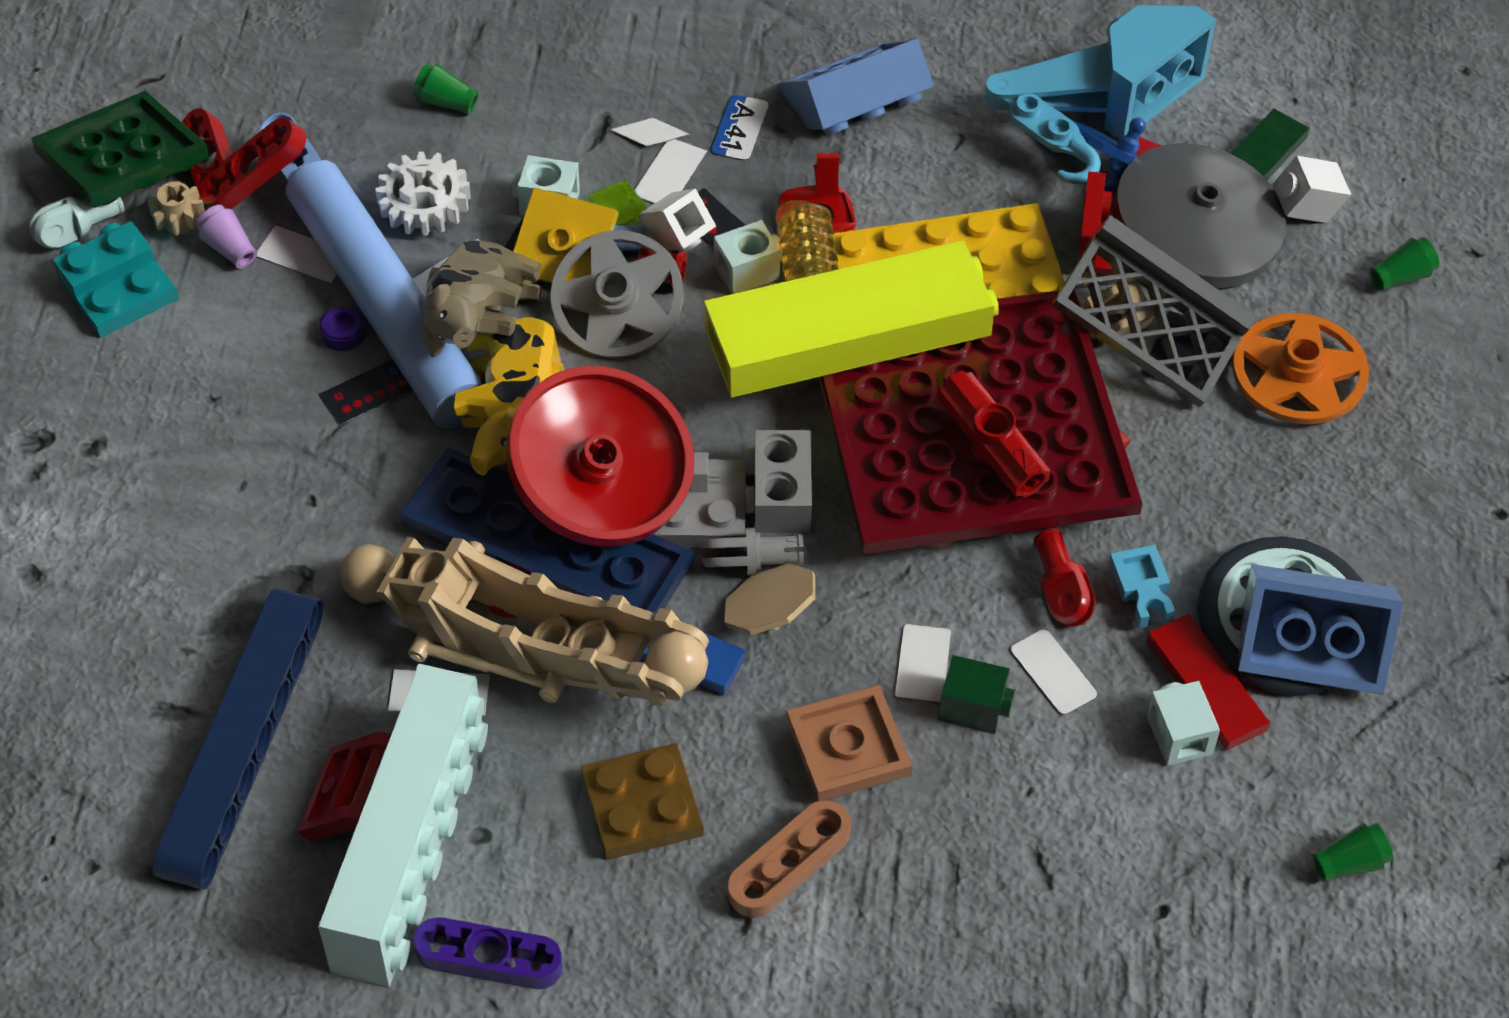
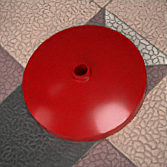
M581 366L566 369L547 377L537 384L523 399L513 417L507 435L506 462L512 484L524 505L540 522L551 530L573 541L588 545L621 546L635 543L656 533L672 519L684 502L694 474L695 460L692 440L688 428L675 406L650 383L638 376L615 368Z

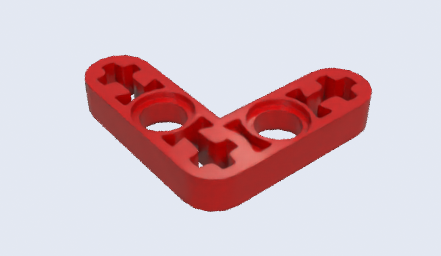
M197 108L190 111L182 121L199 138L201 136L205 138L202 141L207 144L209 157L216 152V156L208 168H206L207 159L195 164L190 169L200 199L210 207L222 205L225 209H233L301 154L306 143L305 131L289 119L283 117L272 121L232 153L223 125L217 117L204 109ZM258 157L254 169L247 174L250 163L254 158Z

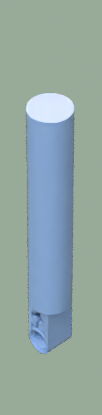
M277 113L264 120L259 132L277 118L284 117L296 125L298 124L291 115ZM306 138L305 147L301 154L281 170L288 180L286 186L288 200L434 423L443 429H452L463 425L461 416H457L454 410L455 394L483 385L482 381L455 344L446 343L442 352L437 357L430 356L421 333L425 296L338 167L330 161L321 160Z

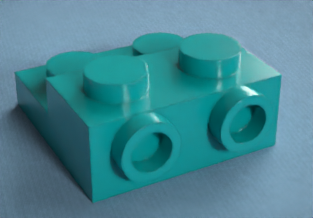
M132 221L122 226L118 223L108 224L101 229L97 238L82 245L78 242L69 243L61 249L59 256L53 259L59 282L100 338L179 299L175 285L156 262L152 247Z

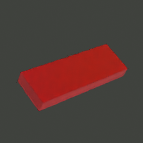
M1189 613L1148 633L1147 643L1177 683L1183 685L1195 681L1200 682L1220 729L1218 740L1227 751L1268 731L1270 721L1220 654L1213 648L1208 638Z

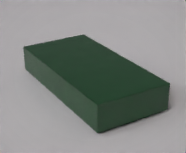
M1274 108L1231 154L1245 161L1268 180L1305 141L1308 136L1309 127Z

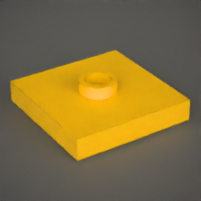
M534 187L514 253L524 255L539 262L541 268L540 277L537 281L552 284L555 272L567 253L577 244L593 235L613 231L619 213L616 209ZM591 250L573 264L564 281L591 275Z

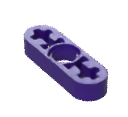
M434 917L424 921L417 928L414 935V944L419 962L424 967L434 971L531 989H545L554 985L559 980L563 970L560 947L554 940L546 936L443 917ZM438 936H445L447 945H442L439 952H432L429 943H435ZM466 939L464 945L465 957L459 958L458 948L462 949V940ZM484 943H495L503 949L500 959L490 964L477 961L474 957V952ZM513 948L518 949L519 958L515 957V967H511ZM538 954L546 955L547 963L542 964L540 971L532 970L530 962L535 961Z

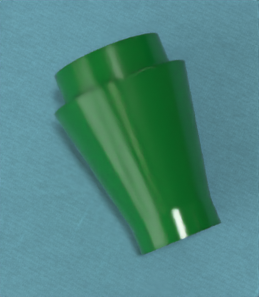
M425 64L419 72L413 88V94L421 98V103L458 110L466 114H470L473 111L479 97V91L470 88L439 64L434 67Z
M1421 237L1417 240L1410 238L1379 264L1371 267L1370 275L1375 286L1380 291H1384L1393 286L1431 277L1433 270L1439 268V257L1434 246L1427 238Z
M1361 823L1323 850L1313 853V860L1320 877L1326 882L1338 877L1383 870L1384 864L1393 860V852L1384 830L1378 823L1369 826Z

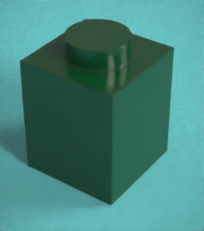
M952 655L941 694L938 720L995 734L1000 716L1009 718L1013 705L1015 689L1007 687L1010 668Z

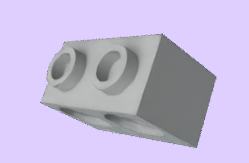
M755 430V448H746V476H755V486H746V514H755V532L811 533V430Z

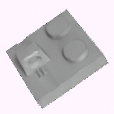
M694 452V474L689 492L672 519L654 535L680 546H700L702 541L706 539L745 537L746 460L709 459L708 452Z

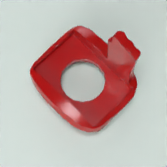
M819 152L816 154V164L813 165L816 185L788 189L780 195L778 210L784 232L789 240L852 231L856 228L857 223L851 199L844 189L838 186L840 163L838 153ZM822 206L832 212L834 219L831 224L809 228L802 223L800 216L809 207Z

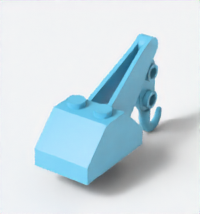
M1137 5L1124 16L1119 15L1110 23L1106 32L1108 37L1107 43L1023 68L991 75L986 81L985 102L994 109H1009L1010 120L1051 151L1068 153L1083 161L1086 165L1083 171L1068 173L1059 170L1057 177L1072 184L1086 183L1088 171L1099 172L1101 162L1099 155L1093 147L1087 144L1078 126L1059 111L1102 112L1104 129L1118 139L1127 134L1132 119L1139 117L1145 123H1148L1205 78L1216 18L1198 6Z

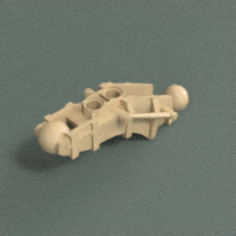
M407 537L396 558L390 551L377 544H366L353 548L342 560L339 577L347 595L362 604L385 601L404 623L417 634L408 650V654L413 660L418 662H424L427 656L431 655L483 672H491L541 688L539 695L544 701L549 703L557 702L564 686L571 685L604 690L611 699L623 700L624 696L648 699L653 705L664 706L667 699L680 701L683 694L694 690L706 675L709 663L705 651L709 644L708 637L698 628L681 622L672 609L659 608L656 614L630 605L626 598L621 595H611L609 601L598 596L586 597L560 590L542 573L532 572L531 575H528L485 555V548L477 541L467 542L461 538H452L445 551L424 549L415 538ZM470 599L489 606L493 605L501 608L507 613L538 624V626L533 631L531 637L522 634L516 626L505 624L502 626L466 609V606ZM435 642H438V643H440V644H443L444 647H443V646H440V645H436V644H434V643H435ZM646 647H649L645 663L639 662Z

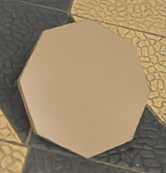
M788 563L757 573V575H751L726 598L724 620L726 627L752 636L771 629L778 630L780 626L791 623L815 600L816 576L813 570Z

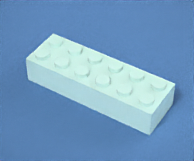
M418 664L318 926L331 974L390 988L395 971H402L407 963L410 952V941L407 938L412 924L418 926L422 921L426 907V895H423L428 880L435 881L438 876L442 862V851H439L444 836L451 837L458 816V809L455 807L459 793L466 794L468 792L473 775V766L470 763L474 751L481 752L487 738L488 725L487 723H482L484 698L478 695L476 676Z

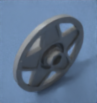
M622 230L602 232L577 244L560 262L551 286L552 311L562 333L577 348L590 355L605 359L631 358L656 347L675 327L681 314L684 300L682 277L670 253L650 237ZM615 242L637 244L655 254L628 263ZM591 250V275L564 281L573 264ZM671 274L674 295L671 309L667 316L651 295ZM562 307L589 314L586 340L580 337L568 324ZM626 326L651 335L634 345L611 348Z

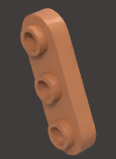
M830 800L817 801L803 810L731 873L728 881V899L733 909L747 917H760L772 911L846 846L851 833V817L848 811L841 804ZM822 828H828L834 833L830 836H822L817 831ZM785 859H793L798 864L794 867H786L781 862ZM750 890H757L762 895L759 898L751 899L745 893Z

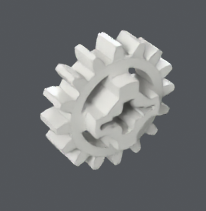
M419 152L417 160L412 161L408 156L403 155L401 156L402 165L397 166L396 164L389 163L387 165L388 175L379 174V187L375 188L380 215L382 218L389 217L392 228L404 224L405 234L410 235L415 228H421L423 236H427L430 227H436L440 232H444L446 221L458 224L460 222L459 212H468L469 210L468 200L471 199V193L465 169L457 170L456 160L454 159L442 163L440 153H436L432 159H426L424 152ZM448 188L451 189L449 196L446 191ZM399 191L400 197L397 199L396 194Z

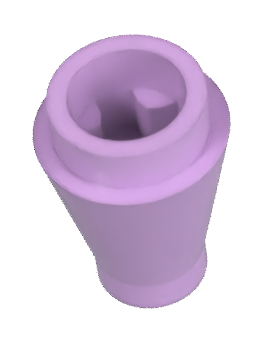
M215 205L202 213L196 222L200 240L230 260L238 269L245 268L255 260L257 250L251 245L233 210L225 209L222 205Z

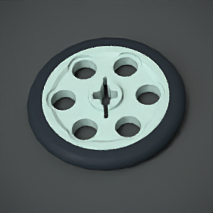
M1284 536L1263 537L1245 542L1220 556L1207 571L1199 589L1197 612L1202 632L1232 672L1250 685L1267 692L1290 696L1312 695L1336 688L1238 671L1241 631L1236 630L1231 625L1229 618L1236 614H1242L1246 590L1241 586L1239 579L1250 574L1251 564L1281 569L1295 567L1302 569L1306 573L1363 582L1362 578L1345 560L1329 549L1307 540Z

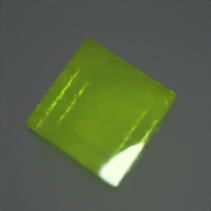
M626 179L588 195L590 203L618 211L619 214L615 224L618 226H628L641 220L639 214L647 209V206Z

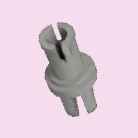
M745 528V537L706 539L700 544V549L745 547L746 556L700 558L704 567L746 566L747 575H757V570H761V565L804 564V552L783 551L784 548L803 547L802 534H797V536L760 537V532H755V528Z

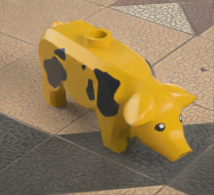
M533 317L516 319L514 332L510 336L498 334L476 335L468 346L469 351L485 349L489 352V354L471 359L470 363L482 383L486 382V384L457 392L454 401L455 413L457 416H461L463 427H480L470 457L473 469L480 475H485L489 469L495 466L507 464V435L513 417L521 402L541 381L564 370L553 326L544 320Z

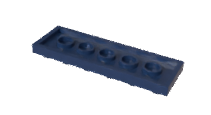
M449 447L443 452L400 514L401 524L407 528L446 545H449L452 538H461L467 542L477 541L485 548V555L528 575H531L532 572L542 573L560 590L586 597L598 596L609 601L611 595H621L626 598L630 605L656 614L659 608L666 607L694 562V552L654 534L635 543L621 546H594L566 538L548 528L529 511L518 496L508 472L493 467L485 475H480L473 469L470 456Z

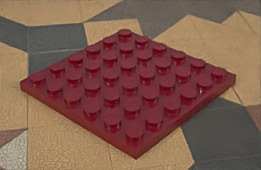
M1073 289L1068 299L1080 307L1075 289ZM1060 290L997 299L999 312L998 315L993 317L991 336L820 376L863 554L1141 514L1143 503L1088 330L1051 306ZM961 370L966 373L972 372L996 403L1003 404L1014 412L1017 430L1050 469L1049 480L1040 487L1038 492L1026 498H1023V496L1015 497L990 464L981 462L973 456L970 450L971 440L937 398L938 388L947 381L949 376Z

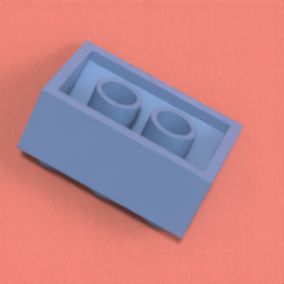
M919 38L885 42L778 83L781 93L807 129H823L825 135L848 128L847 120L860 115L862 120L880 116L886 113L884 106L897 101L898 106L916 102L922 99L921 91L934 87Z
M1251 564L1242 610L1238 671L1384 695L1403 600L1396 588L1391 586Z

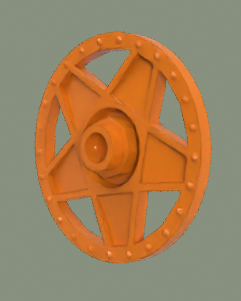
M1305 313L1277 314L1256 322L1243 335L1233 356L1235 381L1249 402L1274 418L1296 424L1325 423L1347 414L1362 399L1369 379L1368 361L1357 340L1332 321ZM1293 325L1285 341L1259 336L1273 328ZM1320 330L1337 339L1348 351L1324 348ZM1244 356L1265 371L1255 388L1251 385L1244 370ZM1358 376L1355 389L1346 400L1340 403L1334 383ZM1297 396L1312 411H1295L1277 404Z

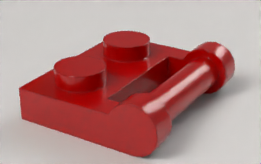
M375 732L330 748L297 831L299 834L314 842L347 831L355 832L391 734Z

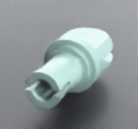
M68 196L37 210L29 222V232L34 241L41 246L49 249L60 248L87 237L91 230V225L124 213V204L121 197H119L113 203L93 208L85 199L80 201L77 198Z

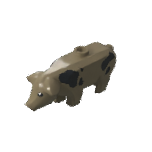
M467 241L462 243L439 268L432 267L428 276L426 297L423 302V323L421 325L422 337L430 356L437 357L442 352L446 343L455 344L459 348H466L472 343L476 335L498 334L510 336L516 326V316L501 312V306L515 309L518 300L538 301L540 299L543 289L540 285L533 284V281L536 282L540 277V263L524 255L514 253L494 242Z

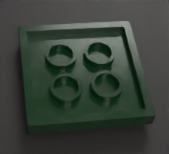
M142 91L31 138L35 152L93 208L113 203L123 195L140 188L150 187L158 180L177 172L187 171L195 164L209 159L207 144L146 91Z

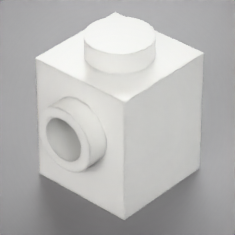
M1296 156L1273 183L1287 217L1327 223L1351 196L1336 162Z
M696 188L671 192L639 214L652 239L662 245L667 251L687 252L701 243L700 237L716 227Z

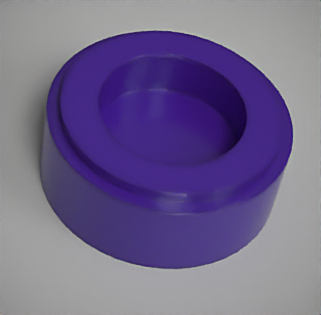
M333 308L326 312L320 320L322 340L327 347L333 350L347 351L354 349L363 342L366 336L364 318L354 308Z

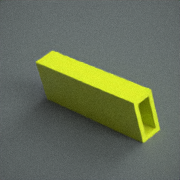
M964 240L704 301L705 332L731 398L991 336L993 317L998 315L999 312L998 301L992 289L987 290L983 282L981 263L977 256L971 257Z

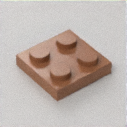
M880 685L787 710L786 721L817 801L828 800L912 776V763Z

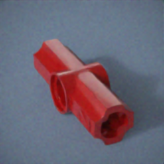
M961 370L949 376L947 381L938 388L937 398L971 440L970 450L973 456L981 462L990 464L1015 497L1023 496V498H1026L1038 492L1040 487L1049 480L1050 469L1017 430L1014 412L1009 407L996 403L972 372L966 373Z

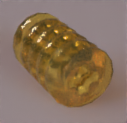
M792 200L783 203L776 211L775 220L785 282L838 270V256L835 251L836 243L833 238L834 230L831 224L832 217L830 211L824 206L811 204L804 200Z

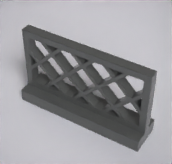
M1110 215L1090 237L1085 245V251L1051 306L1200 407L1206 402L1241 338L1251 329L1257 316ZM1094 254H1097L1111 264L1114 275L1096 277L1091 261ZM1084 272L1085 279H1080ZM1137 281L1145 287L1150 301L1133 303L1128 282ZM1117 284L1122 304L1105 307L1099 286ZM1088 288L1094 308L1082 309L1069 300L1068 297L1073 289ZM1173 307L1184 314L1187 326L1170 328L1164 308ZM1153 309L1159 330L1142 332L1136 312ZM1125 313L1131 334L1120 335L1111 329L1108 315ZM1210 332L1223 341L1225 345L1221 352L1207 354L1201 333ZM1190 335L1196 355L1179 358L1173 337ZM1162 339L1168 359L1157 361L1150 356L1145 341ZM1199 364L1204 381L1200 389L1185 380L1182 366Z

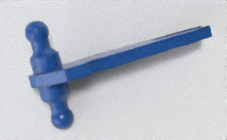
M1059 111L1078 126L1083 138L1091 147L1111 156L1108 163L1110 171L1107 177H1105L1104 190L1116 191L1118 181L1124 170L1138 157L1136 155L1140 147L1138 139L1146 129L1145 121L1139 117L1132 119L1127 134L1120 137L1117 143L1099 131L1067 115V113Z

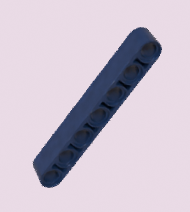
M278 588L272 589L268 595L157 847L153 862L155 878L202 890L207 889L211 884L320 628L324 608L322 599Z

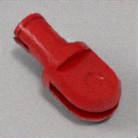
M1048 529L1040 532L1033 539V544L1037 548L1045 570L1040 579L1043 595L1050 613L1058 622L1069 627L1084 625L1092 618L1096 609L1095 594L1085 568L1081 564L1071 561L1062 532L1059 529Z

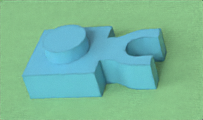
M1156 545L1110 553L1108 565L1122 602L1132 600L1136 602L1135 620L1138 628L1148 626L1150 616L1147 610L1149 609L1159 611L1164 623L1173 621L1175 608L1170 598L1165 595L1169 591L1170 580Z

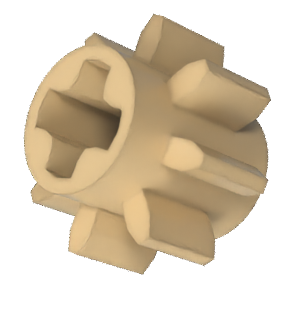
M180 181L169 182L161 187H157V199L148 200L150 213L154 217L156 229L161 230L165 228L174 236L196 230V217H200L205 212L203 200L199 198L197 187L188 188L187 185Z

